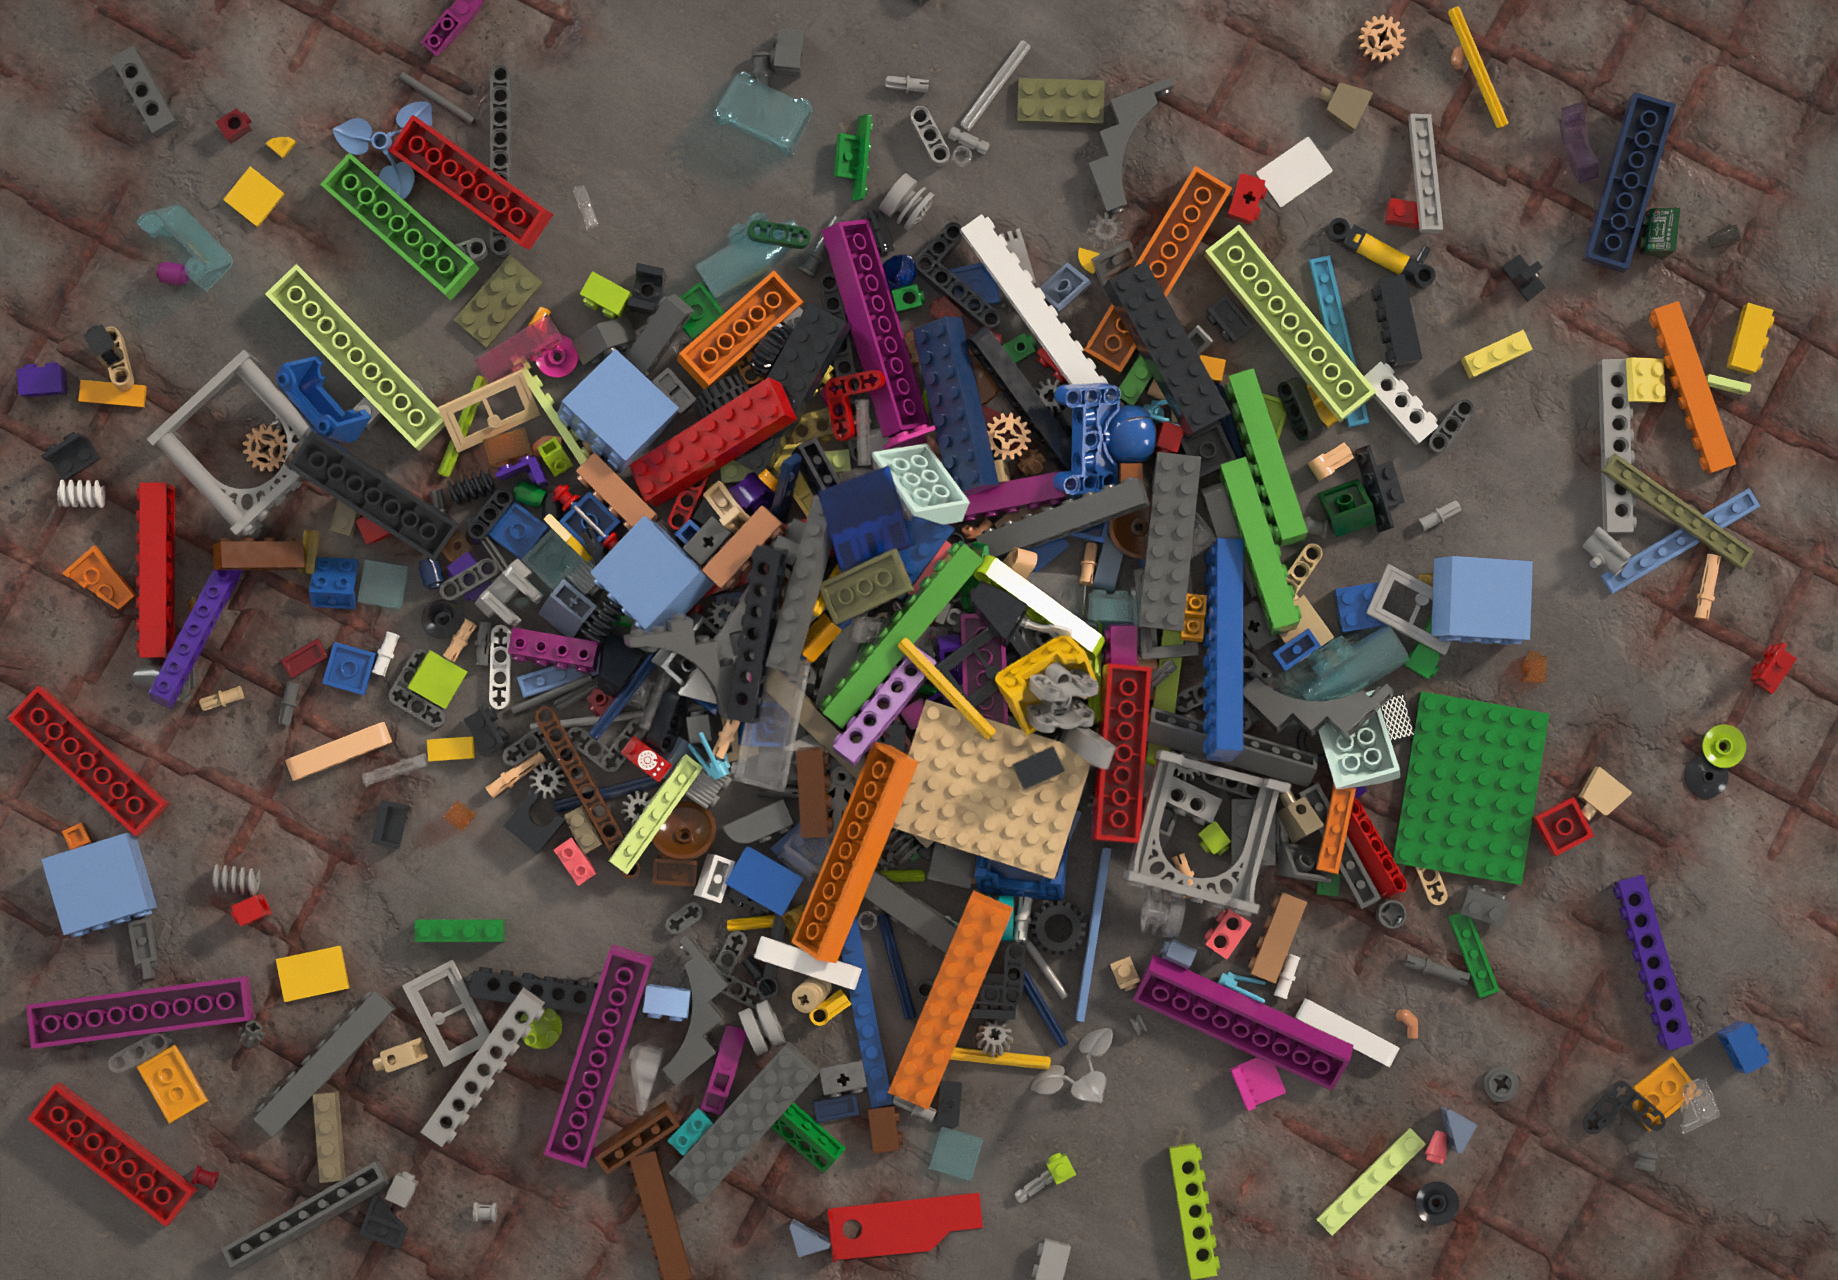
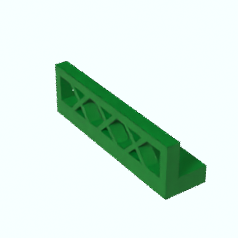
M794 1102L770 1127L823 1174L845 1150V1147ZM785 1127H789L791 1130H793V1134H789L785 1130ZM801 1141H805L807 1144H809L810 1148H805L801 1144ZM817 1155L822 1156L828 1161L826 1165L818 1159Z

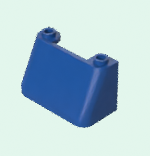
M317 355L282 364L276 377L278 385L318 432L327 438L345 444L357 440L371 419V416L365 409L357 413L354 409H351L345 413L322 387L326 380V377L324 375L321 376L320 367L324 365L323 360Z
M1069 837L1067 838L1055 879L978 855L974 874L977 889L983 893L993 895L1029 897L1050 901L1063 900Z

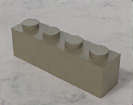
M339 1091L313 1094L319 1183L341 1181L346 1178Z

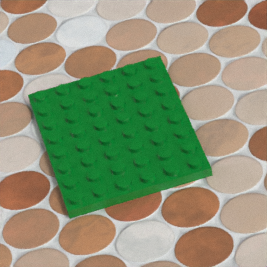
M1420 691L1414 724L1415 736H1412L1392 857L1395 863L1522 885L1549 713Z

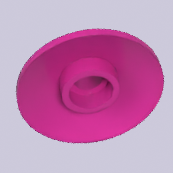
M559 334L544 338L537 346L535 353L539 369L547 376L554 378L570 374L577 366L579 359L572 343L573 341ZM557 353L562 355L559 361L554 360V355Z

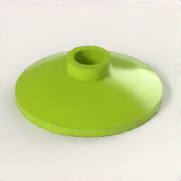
M1726 724L1717 725L1711 728L1704 736L1702 749L1704 756L1711 764L1720 768H1729L1735 766L1743 759L1746 752V741L1743 734L1734 726ZM1721 742L1725 743L1726 748L1723 751L1719 748V744Z

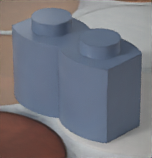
M1174 939L1164 942L1160 950L1163 959L1185 969L1190 968L1197 949Z

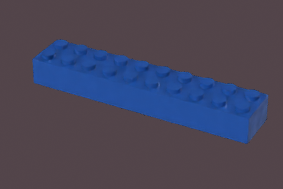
M1217 538L1204 553V564H1207V572L1204 574V585H1207V593L1204 594L1207 595V613L1204 619V626L1207 627V634L1204 635L1203 645L1206 647V655L1203 660V667L1206 668V676L1203 680V688L1206 689V697L1203 701V710L1206 711L1203 731L1206 732V740L1203 742V752L1206 753V760L1232 762L1243 751V540Z

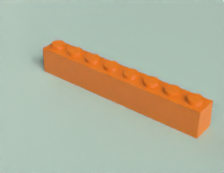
M1679 301L1652 310L1649 321L1652 328H1655L1657 331L1656 341L1659 348H1662L1665 356L1663 359L1666 368H1670L1672 374L1670 378L1671 384L1678 391V404L1685 411V424L1688 430L1692 431L1694 437L1692 438V444L1694 449L1699 451L1701 469L1706 471V474H1710L1736 465Z

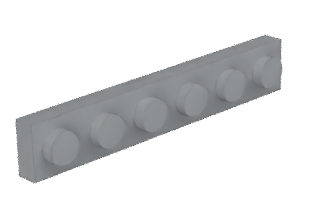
M1410 114L1408 121L1420 233L1441 234L1443 222L1431 114Z

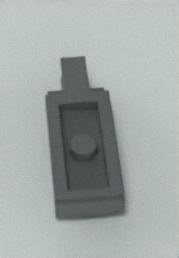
M151 917L128 921L134 963L137 965L138 970L142 969L144 980L155 978L154 967L158 966V956Z

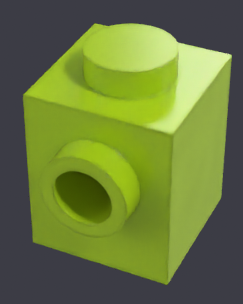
M556 436L537 447L554 476L565 472L573 466Z
M1216 821L1208 824L1197 833L1201 839L1199 844L1206 854L1210 852L1212 855L1216 853L1221 855L1229 849L1227 844L1231 841Z
M1058 1152L1048 1158L1049 1161L1046 1164L1057 1185L1076 1175L1066 1153L1061 1155Z

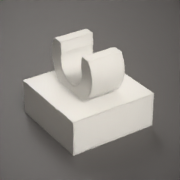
M949 601L937 615L935 622L946 624L948 621L949 624L956 625L958 622L953 620L951 615L953 612L961 614L962 611L959 608H953L954 603Z

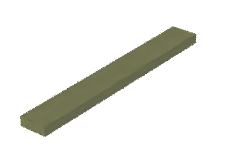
M1615 453L1611 455L1601 472L1738 569H1744L1754 551Z

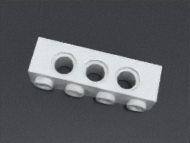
M1380 362L1364 376L1376 391L1373 398L1413 443L1418 445L1438 427L1436 424L1437 419L1431 412L1427 413L1421 407L1423 403L1417 396H1411L1407 391L1409 388L1401 379L1398 381L1393 375L1394 370L1387 363L1383 364ZM1381 381H1388L1391 384V390L1384 391L1381 388ZM1402 397L1405 400V407H1398L1395 404V398ZM1411 413L1419 415L1420 421L1418 424L1410 421L1409 416Z

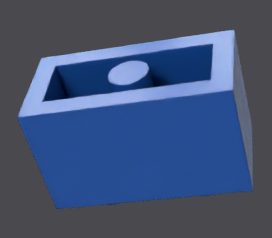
M1308 628L1270 655L1281 671L1284 672L1320 648L1321 645Z

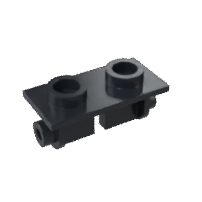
M871 210L866 215L861 216L862 220L869 219L879 255L895 251L882 211Z

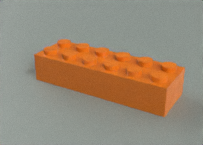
M773 270L682 350L677 357V361L705 390L713 383L719 381L752 352L763 339V336L773 326L779 323L782 324L793 311L801 307L803 301Z

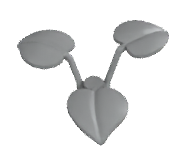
M1111 1028L1094 1030L1086 1034L1080 1041L1079 1050L1082 1054H1087L1086 1059L1090 1073L1082 1076L1080 1080L1075 1082L1064 1075L1065 1069L1062 1066L1051 1065L1048 1070L1043 1069L1035 1076L1031 1084V1091L1039 1095H1051L1056 1093L1062 1087L1063 1080H1066L1072 1084L1071 1092L1075 1098L1086 1102L1102 1103L1106 1077L1102 1072L1093 1071L1091 1056L1100 1057L1108 1050L1113 1037Z

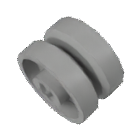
M768 1000L756 1005L758 1019L750 1008L739 1012L745 1032L757 1056L768 1052L769 1047L766 1037H768L771 1045L775 1048L786 1044L781 1024Z

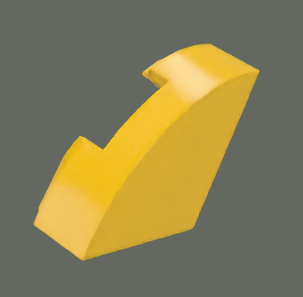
M277 137L270 139L266 145L283 159L297 142L289 137Z
M1079 248L1078 258L1080 264L1086 272L1094 275L1095 269L1091 259L1100 255V253Z

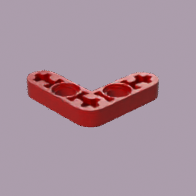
M870 370L833 378L826 383L825 392L834 437L837 440L848 441L855 434L849 396L881 389L885 384V376L881 371ZM874 377L878 378V381L875 383L866 384V380L873 379ZM854 378L859 381V388L857 390L851 387V381ZM836 385H844L845 389L833 391V387ZM838 404L844 406V413L841 416L836 412ZM838 419H846V421L838 422ZM847 428V432L841 434V430Z

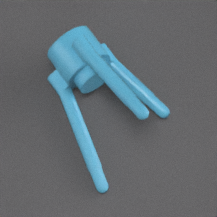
M1152 400L1151 405L1145 404L1143 406L1150 413L1153 423L1160 424L1163 421L1172 423L1169 418L1164 417V410L1160 408V405L1168 404L1166 400Z
M700 732L699 736L711 759L710 767L692 744H689L688 747L705 768L708 776H712L715 781L730 774L728 768L731 765L728 761L727 753L724 756L723 762L721 758L716 760L704 734Z
M1228 972V975L1222 973L1218 984L1261 1003L1265 1002V999L1236 986L1238 982L1235 980L1265 985V981L1235 975L1231 972Z

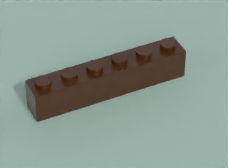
M657 1149L640 1153L630 1159L627 1165L630 1175L635 1176L636 1183L633 1184L635 1194L641 1197L642 1204L639 1205L643 1218H647L648 1226H645L649 1239H653L654 1247H651L654 1260L658 1259L660 1268L657 1269L660 1280L691 1279L692 1272Z

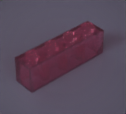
M547 314L477 358L474 362L488 384L511 372L514 373L522 370L524 364L528 361L535 362L543 356L542 353L547 349H550V351L561 345L560 341L563 340V337Z

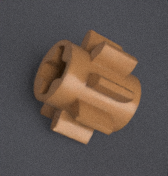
M1028 449L1022 452L1021 457L1019 456L1021 462L1017 466L1025 476L1028 474L1035 476L1043 470L1042 463L1046 460L1037 449L1034 451Z

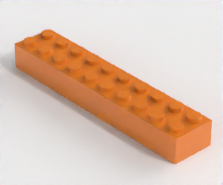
M1197 166L1192 170L1135 265L1147 262L1166 298L1232 190V187ZM1113 303L1082 354L1120 376L1137 347Z
M873 741L791 941L816 960L837 963L918 766V761L891 745Z
M976 891L972 892L888 1093L927 1110L929 1109L1010 919L1013 907Z

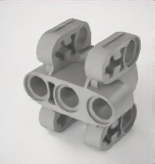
M516 559L479 596L474 605L488 618L496 613L508 625L511 624L515 627L518 623H521V619L506 604L519 590L536 604L540 603L544 595L527 580L532 571L519 559Z
M1052 663L1047 667L1045 675L1036 674L1030 677L1029 690L1041 701L1039 704H1029L1026 706L1025 719L1038 731L1045 733L1053 732L1055 728L1059 727L1063 729H1072L1078 726L1090 727L1094 722V711L1083 701L1072 697L1080 696L1085 699L1086 697L1096 695L1099 683L1083 670L1072 669L1068 671L1061 664Z

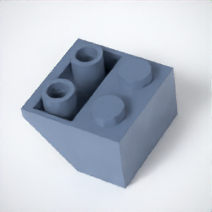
M563 579L550 594L538 614L564 636L575 638L580 632L579 628L586 625L585 620L589 621L591 619L590 614L597 612L595 608L598 606Z

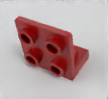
M1784 642L1773 644L1772 646L1769 645L1763 653L1764 659L1760 664L1757 663L1751 670L1752 677L1750 681L1769 694H1774L1797 659L1784 650L1787 646Z

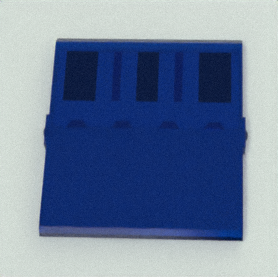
M889 465L818 492L827 524V533L831 539L841 573L892 549L900 551L911 547V540L903 515L904 511L898 498Z

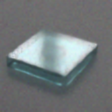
M365 559L357 602L401 609L409 567Z
M941 1126L929 1169L971 1181L983 1138Z

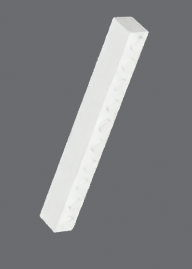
M981 214L961 228L960 233L1069 385L1100 382L1108 384L1103 375L1099 377L1095 372L1097 367L1090 358L1086 359L1082 354L1084 349L1077 340L1073 341L1069 336L1071 331L1064 322L1061 324L1056 318L1058 313L1052 305L1048 306L1044 301L1046 297L1039 287L1035 288L1031 283L1033 278L1027 270L1023 271L1018 265L1020 260L1014 252L1010 254L1006 246L1008 244L1001 234L997 236L994 232L995 226L990 218H984Z

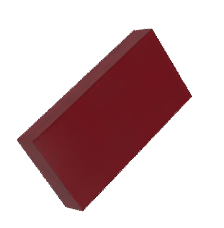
M319 638L280 661L289 677L293 679L328 659L329 655Z

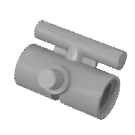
M1597 527L1593 532L1594 534L1584 543L1582 548L1593 557L1590 561L1592 568L1603 565L1610 573L1617 576L1626 567L1632 555L1622 547L1619 541H1615L1601 527Z

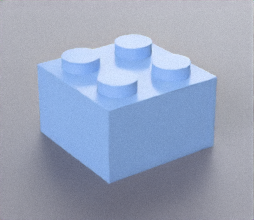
M649 984L646 986L643 1012L648 1013L647 1017L661 1018L662 1015L670 1016L669 1020L682 1021L690 1014L692 991L685 988Z

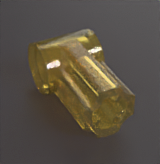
M802 903L784 913L782 918L785 926L789 929V945L797 948L799 947L791 941L806 907Z

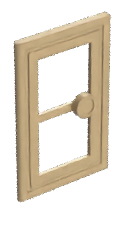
M518 370L438 407L458 453L540 415L522 370ZM515 385L525 410L500 420L499 416L493 415L486 398ZM482 400L489 415L487 419L489 426L464 437L453 413Z

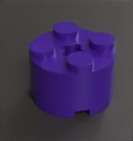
M755 472L747 474L744 480L729 489L731 495L750 517L761 506L771 512L775 492Z

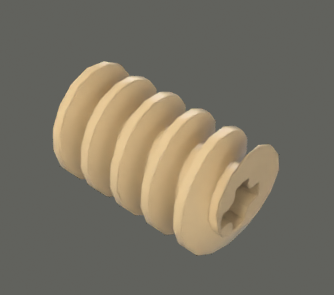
M809 976L793 992L792 1002L795 1008L803 1013L812 1012L831 993V982Z

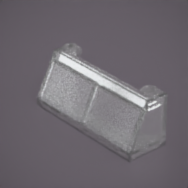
M800 659L796 674L769 667L761 719L758 723L744 724L737 762L732 763L730 775H734V781L785 792L811 661Z

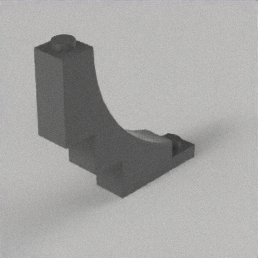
M1171 77L1110 100L1109 105L1117 125L1099 131L1098 135L1106 157L1088 163V170L1106 215L1109 213L1112 216L1120 214L1127 205L1122 185V162L1127 143L1141 121L1157 108L1158 102L1155 96L1158 95L1161 98L1171 93L1170 90L1174 87Z
M1257 677L1252 681L1248 680L1243 685V700L1277 734L1294 719L1311 737L1328 722L1345 740L1393 697V689L1388 684L1375 689L1371 695L1372 698L1362 690L1351 696L1331 701H1305L1291 698L1274 691Z
M689 933L685 934L679 942L681 943V950L687 956L689 954L692 956L684 964L692 991L691 1022L679 1051L662 1069L664 1071V1078L670 1084L674 1083L676 1086L717 1052L718 1048L705 1033L722 1020L724 1015L711 999L730 983Z

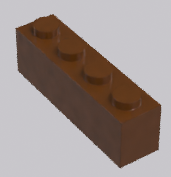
M221 538L220 542L213 544L214 571L298 570L305 567L303 541H296L295 538H283L282 541H275V538H262V541H254V538H242L241 542H234L233 538Z
M825 746L799 747L796 751L801 838L828 837L830 831H833L834 828L833 817H829V809H832V796H828V787H831V776L827 774L826 766L830 764L829 752L825 753Z
M665 1100L593 1149L595 1160L606 1175H608L678 1128L680 1124L677 1115Z

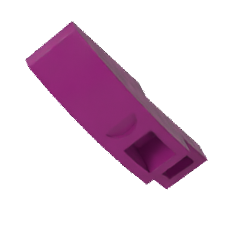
M456 0L449 9L444 11L420 43L438 57L476 17L486 0Z
M726 1024L700 1106L701 1110L718 1115L722 1114L744 1045L745 1029Z

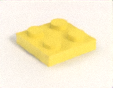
M1626 358L1628 402H1666L1664 359Z

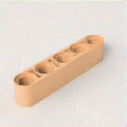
M381 722L289 758L285 762L292 780L296 781L392 743L385 722Z

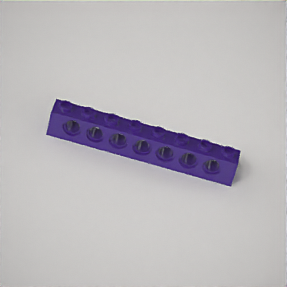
M213 569L149 691L151 701L172 709L244 570L214 571Z
M1639 874L1614 881L1616 886L1613 887L1614 895L1617 900L1620 899L1622 908H1619L1620 915L1623 921L1626 920L1628 929L1625 930L1629 942L1632 941L1634 947L1632 956L1634 961L1639 963L1640 971H1638V976L1641 983L1645 984L1647 992H1644L1647 1004H1651L1652 1007L1651 1020L1654 1026L1657 1025L1658 1043L1660 1047L1663 1046L1668 1051L1693 1044L1692 1035L1645 877ZM1633 893L1638 898L1634 906L1630 905L1628 901L1629 896ZM1637 915H1642L1644 918V923L1640 927L1635 924V917ZM1644 936H1648L1650 939V944L1646 948L1641 945V939ZM1650 957L1656 959V966L1652 969L1647 965ZM1661 978L1663 985L1660 989L1656 990L1653 985L1654 980ZM1663 999H1667L1669 1002V1007L1665 1011H1662L1660 1008V1002ZM1669 1020H1673L1675 1023V1028L1671 1032H1668L1666 1029V1023Z

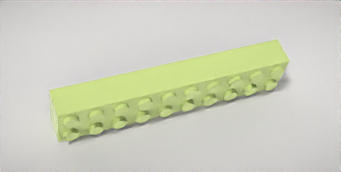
M1240 225L1236 226L1205 251L1204 257L1339 423L1375 395L1376 391Z
M297 264L266 293L267 297L418 451L445 427L438 408Z

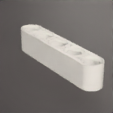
M763 936L760 938L754 956L757 959L853 990L856 988L862 970L840 961L831 963L816 960L800 948Z
M1306 998L1295 1018L1353 1044L1354 1049L1388 1067L1391 1066L1400 1049Z

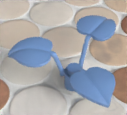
M428 102L408 104L398 112L396 117L397 124L404 128L412 115L422 119L432 127V107ZM360 118L348 120L334 127L333 133L336 140L351 154H365L369 149V143H372L376 149L383 151L392 166L384 167L379 174V179L403 200L410 194L415 181L412 167L405 162L395 164V161L388 152L392 145L391 137L399 135L402 130L389 132L388 134L376 132L372 136L373 131L370 124Z

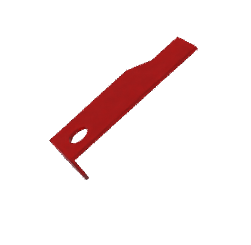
M979 1193L828 1208L833 1262L841 1259L931 1251L950 1231L983 1228ZM857 1220L862 1226L861 1235L855 1239L847 1238L843 1233L845 1222Z

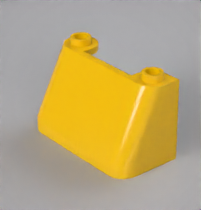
M1068 635L1055 637L1001 670L995 676L999 690L1020 728L1026 735L1037 730L1025 719L1026 706L1029 704H1039L1041 701L1029 690V682L1032 675H1045V671L1050 664L1059 663L1068 671L1072 669L1083 670L1096 680L1086 652Z

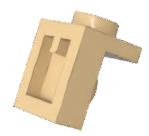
M1130 956L1110 964L1119 989L1124 988L1125 991H1129L1138 987L1137 983L1140 982V978Z

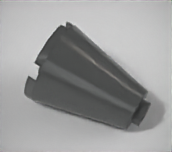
M164 663L137 667L131 675V682L135 688L149 692ZM194 667L176 699L177 702H188L193 695L189 694L190 688H195L196 675Z

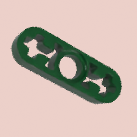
M762 220L752 221L747 229V236L753 242L788 248L804 249L811 239L810 232L804 227ZM755 227H759L761 231L759 235H755V231H753ZM768 228H770L768 237H766L767 233L765 232ZM781 230L784 232L785 237L778 240L773 236V231ZM789 232H792L790 241H787ZM798 234H802V238H804L802 242H798V238H796Z

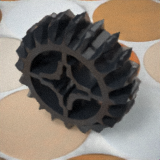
M779 323L763 336L750 360V368L757 376L764 379L768 377L793 328Z

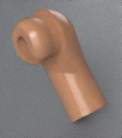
M1462 45L1456 47L1452 53L1451 64L1455 70H1461L1465 66L1464 60L1466 55Z
M545 435L538 439L532 446L533 454L536 457H542L537 447L555 436ZM556 436V438L562 446L563 438L561 436Z
M986 518L979 526L964 525L961 532L964 538L977 540L976 536L982 535V531L990 529L994 525Z
M1407 1009L1398 1010L1396 1012V1019L1399 1022L1402 1021L1407 1026V1038H1418V1019Z

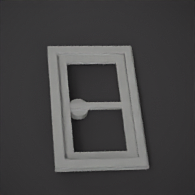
M1387 564L1366 614L1443 655H1446L1451 642L1439 641V638L1433 637V635L1413 625L1420 607L1427 605L1429 599L1433 601V587ZM1393 581L1419 593L1415 597L1416 606L1409 622L1382 609Z
M453 959L402 985L443 1067L480 1049L491 1034L473 997H469L470 992ZM448 976L462 1004L445 1013L436 1012L431 1017L419 990ZM465 1008L478 1036L449 1051L436 1025L443 1024L445 1017Z

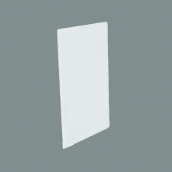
M1306 137L1256 172L1260 179L1266 180L1265 186L1278 205L1282 207L1333 172V170L1312 140Z

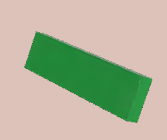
M1460 912L1448 916L1478 998L1480 999L1499 992L1500 990L1472 917L1463 915Z

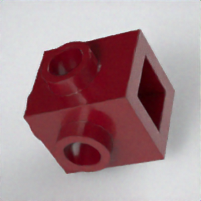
M595 688L587 698L591 704L589 709L596 717L602 716L615 698Z

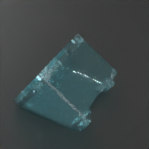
M745 71L735 73L713 112L714 122L723 126L728 122L729 127H735L771 144L772 147L783 150V154L792 158L814 112L813 108L810 107L811 103L803 98L797 100L752 79L753 76Z
M172 204L148 211L135 221L142 230L149 233L153 238L157 235H165L170 238L173 235L193 257L186 263L185 272L204 291L210 289L232 266L231 255L179 204Z

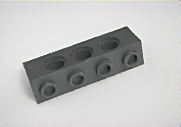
M132 46L113 56L111 60L114 65L111 68L117 78L121 76L124 82L121 86L127 96H132L134 102L131 104L138 115L142 114L145 120L142 124L148 133L152 132V134L158 137L178 126L179 124L139 51ZM136 69L137 75L134 78H128L129 72ZM142 88H147V94L144 97H139V91ZM152 107H158L157 113L149 116V110Z

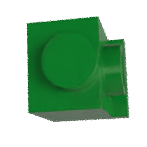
M1022 333L1002 346L1014 363L1018 364L1035 353L1034 347L1037 345L1031 335L1026 336L1025 333ZM1021 343L1025 346V349L1019 351L1016 346Z

